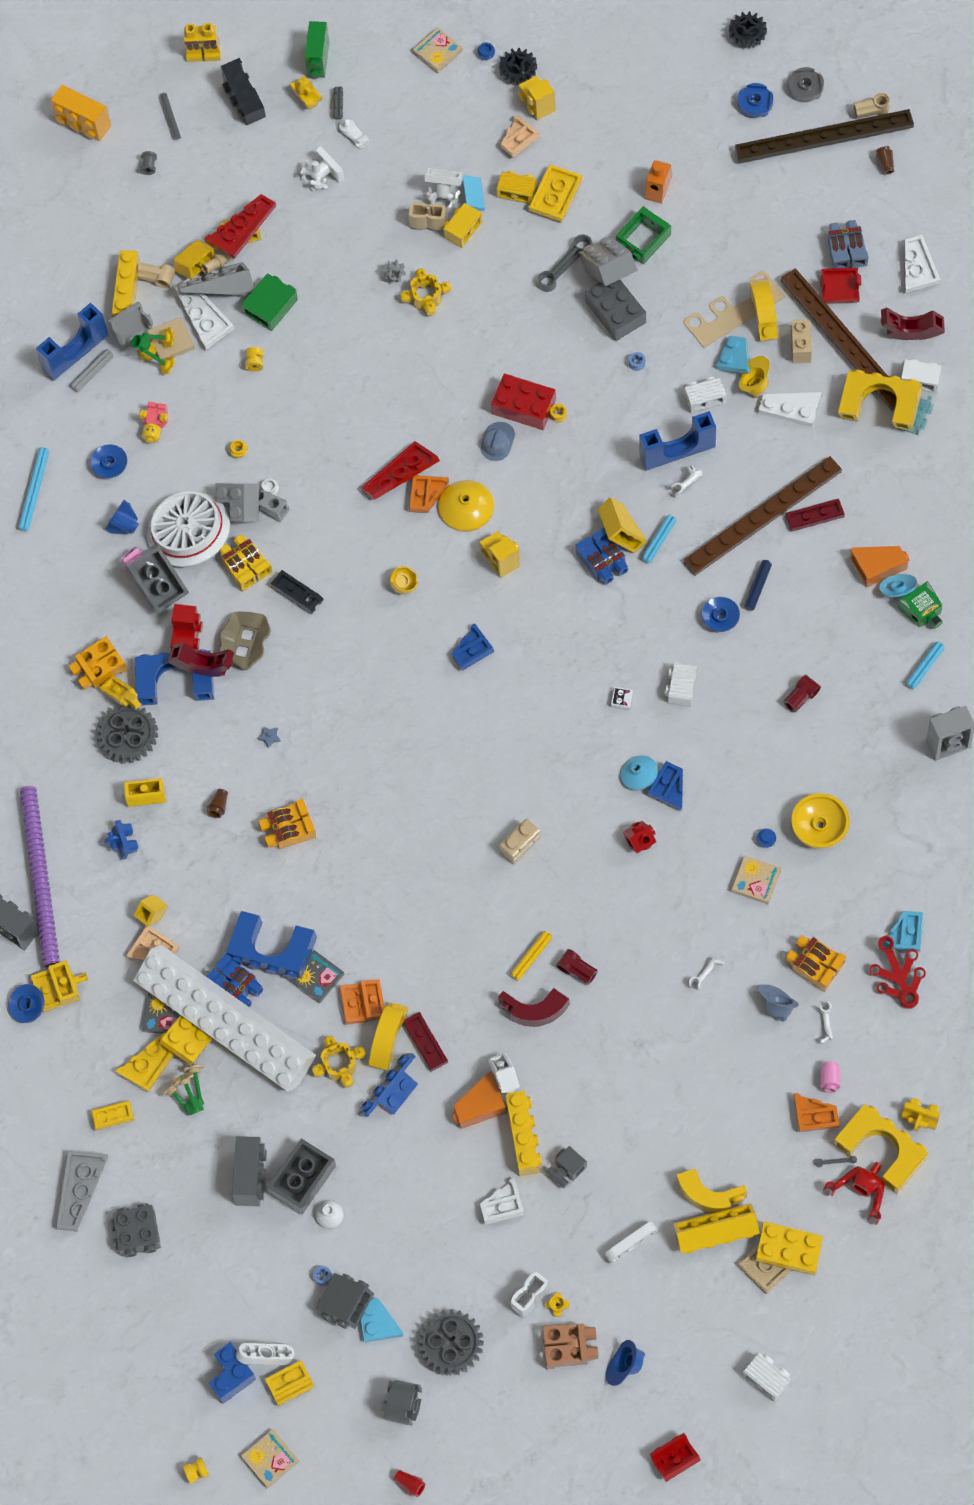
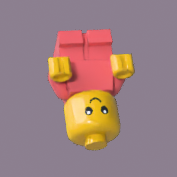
M148 401L147 411L140 410L139 417L145 424L142 438L151 444L158 442L160 439L162 428L168 422V409L166 404Z

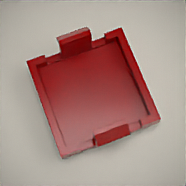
M858 268L821 269L820 287H822V298L825 303H854L860 301L859 286L862 285L861 275L858 274Z

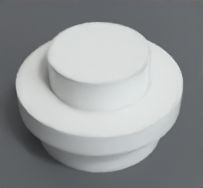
M266 479L262 482L260 489L276 495L279 491V485L273 479Z

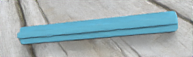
M40 447L38 450L18 526L21 531H28L49 455L47 448Z

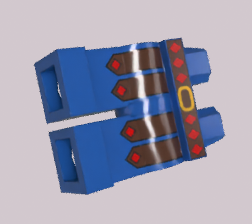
M605 528L592 534V539L589 536L575 544L576 554L597 581L601 580L607 585L614 580L611 572L617 570L619 575H624L628 572L625 554L615 542L608 539Z
M225 954L216 964V970L212 969L206 976L248 1007L252 1004L251 1000L247 998L249 993L258 997L263 992V987L257 982L256 976L233 961L232 957L228 954Z

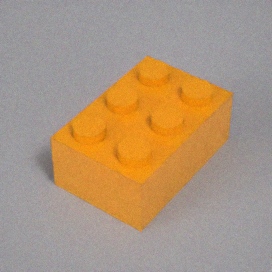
M63 84L50 100L55 119L58 123L66 124L74 131L84 133L90 139L101 141L111 127L107 106Z

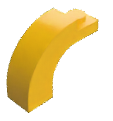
M767 278L749 281L750 297L755 307L759 340L777 339V316L769 281Z
M391 1002L388 1006H385L374 1036L369 1066L388 1070L393 1061L396 1040L408 1014L409 1007Z
M696 1168L677 1174L676 1180L683 1196L690 1204L704 1212L716 1213L731 1209L730 1203L739 1204L747 1198L748 1192L745 1185L724 1192H714L707 1189L701 1183Z

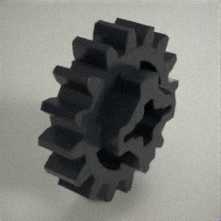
M750 11L747 15L741 12L740 17L735 15V20L731 19L729 25V37L733 38V43L738 42L739 47L744 44L745 48L748 45L754 48L755 43L760 45L761 40H765V35L767 34L766 22H763V17L757 18L758 13L751 15Z
M512 48L511 53L505 52V57L500 58V75H503L504 80L509 79L510 84L516 81V85H518L519 81L523 83L526 79L529 80L532 76L536 75V57H533L532 52L527 54V49L522 52L520 48L517 51H514Z

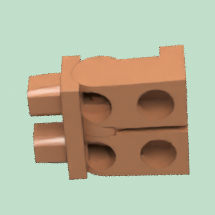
M584 1323L578 1325L543 1326L547 1370L562 1366L587 1365L588 1361L598 1359V1347H586V1341L596 1340L595 1327H584Z

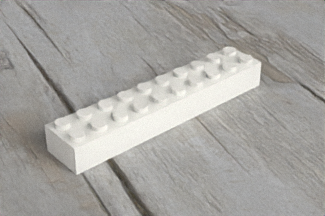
M162 945L150 949L133 980L287 1092L299 1087L316 1057L310 1050Z

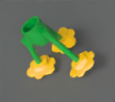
M171 327L163 329L161 335L147 334L145 332L142 335L136 334L132 338L131 345L138 350L140 359L142 361L155 359L161 363V374H169L175 365V357L171 356L162 360L154 355L157 352L155 343L150 342L149 338L160 339L165 348L172 347L175 338L173 329Z

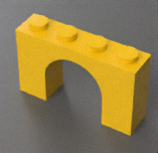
M861 370L848 371L838 410L840 418L859 421L865 398L871 392L883 389L892 392L897 397L892 420L894 428L913 431L923 390L919 381L915 379L901 380L897 376L883 377L879 373L866 374Z
M864 1104L835 1138L834 1146L850 1157L868 1137L878 1135L890 1139L897 1148L898 1158L882 1176V1181H884L889 1189L898 1194L928 1157L927 1149L921 1143L916 1144L912 1141L911 1136L907 1132L898 1130L890 1119H884L880 1116L876 1108Z

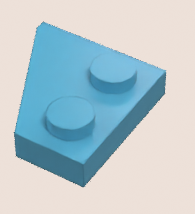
M728 337L716 365L718 370L750 373L748 366L749 354L747 352L748 342L746 338Z
M903 911L898 923L890 931L891 934L889 936L894 941L893 950L908 951L915 949L917 952H920L924 919L923 912ZM885 941L882 945L884 948H888L890 943Z
M378 1298L371 1299L361 1318L364 1342L402 1337V1330Z

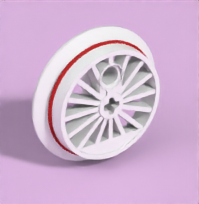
M193 491L174 494L157 507L149 522L147 530L149 547L154 544L158 545L172 566L189 567L198 565L213 557L223 547L230 532V517L225 506L221 502H216V498L211 495ZM183 503H184V514H183V511H182V509H181V507H180ZM181 539H182V546H181V548H177L178 545H179V543H180V541H181ZM187 540L191 542L193 546L187 547Z

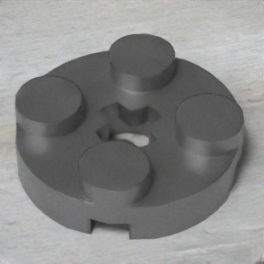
M809 67L799 68L794 71V74L788 80V89L793 99L796 101L819 99L824 89L823 76L815 72V69ZM804 82H807L808 84H811V85L808 86V87L802 86V85L804 84Z

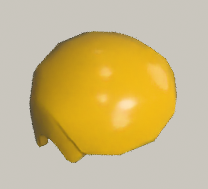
M397 567L390 574V586L396 593L402 595L409 594L418 585L417 574L409 567Z

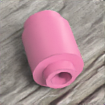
M824 1062L820 1068V1088L827 1093H834L840 1088V1068L836 1062Z

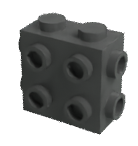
M143 1203L137 1205V1208L129 1209L124 1207L118 1209L117 1212H113V1219L110 1220L112 1232L116 1231L117 1238L113 1239L116 1251L119 1250L121 1256L134 1257L137 1253H153L161 1248L153 1205Z
M334 1273L322 1297L318 1300L315 1309L321 1313L320 1317L327 1322L334 1320L338 1326L344 1329L347 1327L356 1329L374 1295L368 1288L369 1284L362 1280H358V1282L353 1281L354 1279L344 1273L342 1276Z

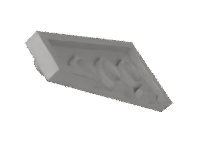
M68 1151L57 1230L78 1232L109 1157L108 1154Z

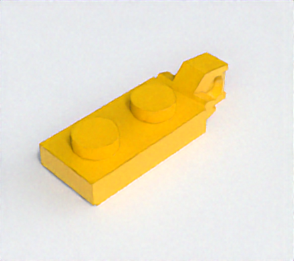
M114 675L99 687L104 694L122 706L126 707L129 704L132 708L137 709L142 705L137 699L138 694L135 690Z

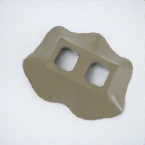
M239 611L233 613L220 633L219 652L227 649L233 651V663L244 670L250 669L263 657V642L269 637L271 632L266 616L254 612ZM244 630L254 632L252 640L241 638ZM239 646L249 648L246 657L236 655Z

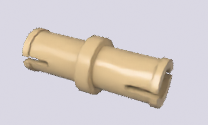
M225 253L216 254L211 260L201 265V270L207 275L217 268H223L224 264L234 259Z

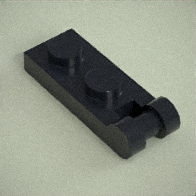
M283 570L270 583L272 588L304 608L310 614H313L316 610L315 607L324 600L321 595ZM308 597L312 598L310 603L306 601Z

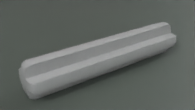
M106 349L71 383L73 390L79 392L113 358V353Z

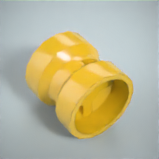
M249 347L246 349L247 360L245 361V368L247 370L257 372L263 369L264 363L262 358L264 357V350L262 348Z
M202 1457L196 1459L192 1464L182 1465L190 1484L197 1482L199 1478L210 1476Z

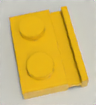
M302 1360L265 1378L278 1407L315 1388Z

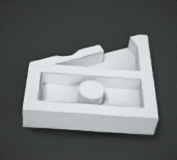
M511 1178L506 1186L502 1189L499 1188L490 1198L480 1203L485 1225L524 1215L515 1178Z

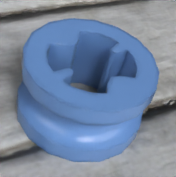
M640 352L632 353L629 357L630 368L635 371L642 370L645 367V356ZM638 359V361H640V364H637L636 362H634V360Z
M319 1266L314 1270L313 1277L317 1284L326 1286L332 1278V1273L328 1267ZM322 1271H324L326 1275L328 1274V1276L324 1277V1280H321L320 1277L317 1278L318 1275H321Z

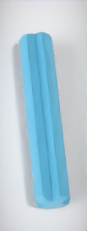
M671 515L666 516L642 555L644 562L651 563L676 522L675 517Z
M935 642L907 680L906 685L911 689L917 687L944 650L942 643Z

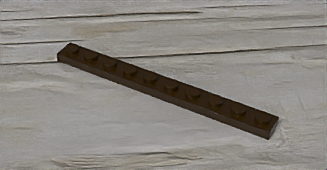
M910 109L735 144V151L739 163L910 129L914 128V122Z

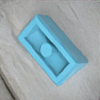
M463 175L466 204L478 211L485 210L481 178Z

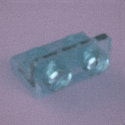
M928 396L927 400L920 398L913 431L900 430L919 435L920 430L925 429L927 419L925 418L927 414H931L934 406L931 403V396Z

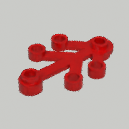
M882 936L878 941V946L881 951L886 953L893 972L881 968L878 964H873L869 969L870 974L898 983L901 991L889 987L886 982H880L877 986V991L882 995L888 994L898 998L904 1008H914L919 1002V996L916 991L921 980L925 978L926 971L922 967L916 968L914 970L915 977L910 987H908L906 979L913 962L918 959V952L915 949L907 951V958L901 970L893 951V939L890 936ZM885 941L890 943L888 948H884L882 945ZM910 952H914L916 954V957L914 959L909 958L908 955ZM878 967L879 972L876 974L873 973L872 968ZM918 970H922L924 974L923 976L918 977L916 975V972ZM885 985L887 990L882 992L879 987ZM912 996L913 1000L912 1002H906L905 998Z

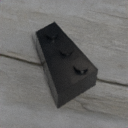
M237 58L222 65L221 71L224 81L222 87L226 94L229 93V100L232 106L237 107L239 119L244 120L246 125L265 118L264 106L255 88L252 87L248 80L250 78L248 73L243 71L241 59Z

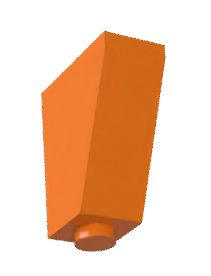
M900 546L853 547L850 549V559L866 587L908 568L909 556L906 551H902Z
M492 1072L487 1073L454 1104L455 1112L452 1113L455 1124L459 1123L461 1129L506 1113V1107Z

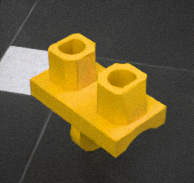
M305 75L298 81L290 84V88L309 110L316 107L318 102L323 100L320 93Z
M911 1098L908 1103H905L901 1118L908 1120V1123L914 1124V1131H918L919 1126L936 1130L940 1117L938 1106L930 1104L927 1109L920 1107L921 1102L915 1098Z

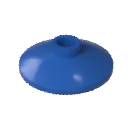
M108 444L96 449L91 456L90 462L95 474L102 478H114L125 470L128 460L125 451L121 447Z
M727 597L710 599L702 610V619L705 625L717 632L731 630L737 625L740 618L739 607L733 600ZM722 615L724 616V618L719 619L718 616Z
M24 984L16 988L9 1000V1010L12 1017L21 1023L35 1021L44 1009L43 993L38 987L31 984Z

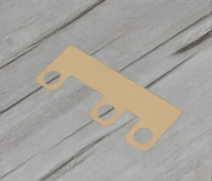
M760 271L750 278V281L756 280L758 276H764L768 279L774 304L786 297L765 271ZM721 296L709 304L711 310L718 317L717 319L708 324L699 313L695 312L684 319V324L705 348L756 316L755 307L751 297L733 308L727 299ZM723 301L726 304V309L724 311H717L715 303ZM697 317L701 320V324L698 327H692L689 324V320Z

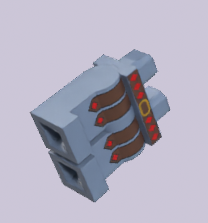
M856 220L846 222L845 229H840L837 222L830 223L828 244L832 268H849L850 264L851 268L868 266L869 257L865 248L861 226L857 225Z

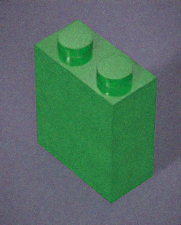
M309 21L305 49L307 76L325 78L329 50L327 22Z
M267 273L241 304L243 314L273 331L298 301L297 292L293 286L286 285L277 276Z

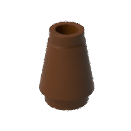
M889 146L878 148L875 156L884 174L893 173L895 171L893 150Z
M218 789L207 805V814L209 816L221 818L225 814L228 796L226 790Z

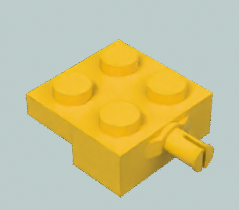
M67 960L48 966V970L31 975L34 986L38 987L44 996L43 1013L81 1000L78 993V983L88 980L86 972L74 976Z

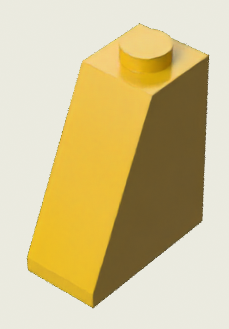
M609 497L598 508L608 539L633 553L638 551L647 542V539L622 503Z

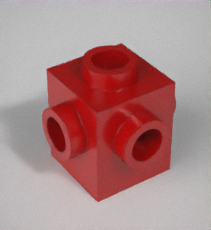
M643 821L635 822L630 828L623 831L629 847L636 853L647 850L656 843L654 837L656 834L655 830L650 824L647 825Z

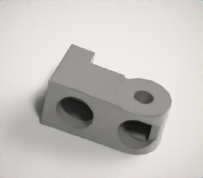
M259 490V511L281 522L290 510L287 501L264 490Z

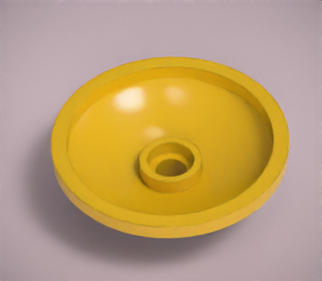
M472 480L458 481L449 485L442 492L438 503L439 514L444 523L454 530L462 532L474 531L486 525L491 519L494 512L493 496L479 482Z
M815 793L804 797L797 803L792 812L791 825L794 834L802 843L812 848L825 849L837 845L845 838L850 826V816L846 806L838 798L825 793ZM817 824H822L823 827H822V828H818L816 825H817Z

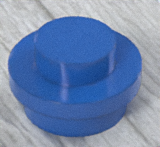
M484 42L478 47V56L481 59L488 60L494 57L495 48L491 43Z
M762 829L757 834V842L762 847H771L776 842V834L771 829Z

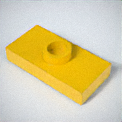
M130 1100L91 1110L96 1131L135 1121Z

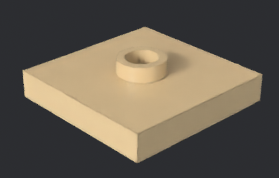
M181 317L147 330L148 334L161 335L163 329L168 327L173 329L175 338L172 347L165 348L160 339L150 338L155 343L157 354L162 360L171 356L176 357L195 349Z

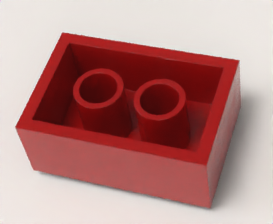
M504 373L491 402L492 415L544 431L550 416V409L556 402V389Z

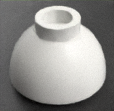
M325 1201L316 1210V1220L324 1228H335L341 1224L344 1218L342 1207L335 1201Z

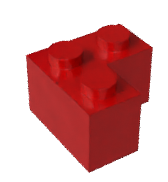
M174 604L171 618L173 626L170 643L171 650L173 645L183 642L195 649H199L200 639L198 634L203 629L201 613H198L197 606Z

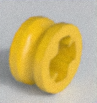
M563 404L553 405L550 409L551 419L557 423L563 422L567 417L566 407ZM555 411H558V412H561V411H562V415H559V414H556V415H555Z

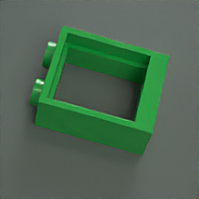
M642 206L616 235V241L631 251L635 261L645 264L671 236V225ZM641 223L659 234L644 252L627 241L628 237Z

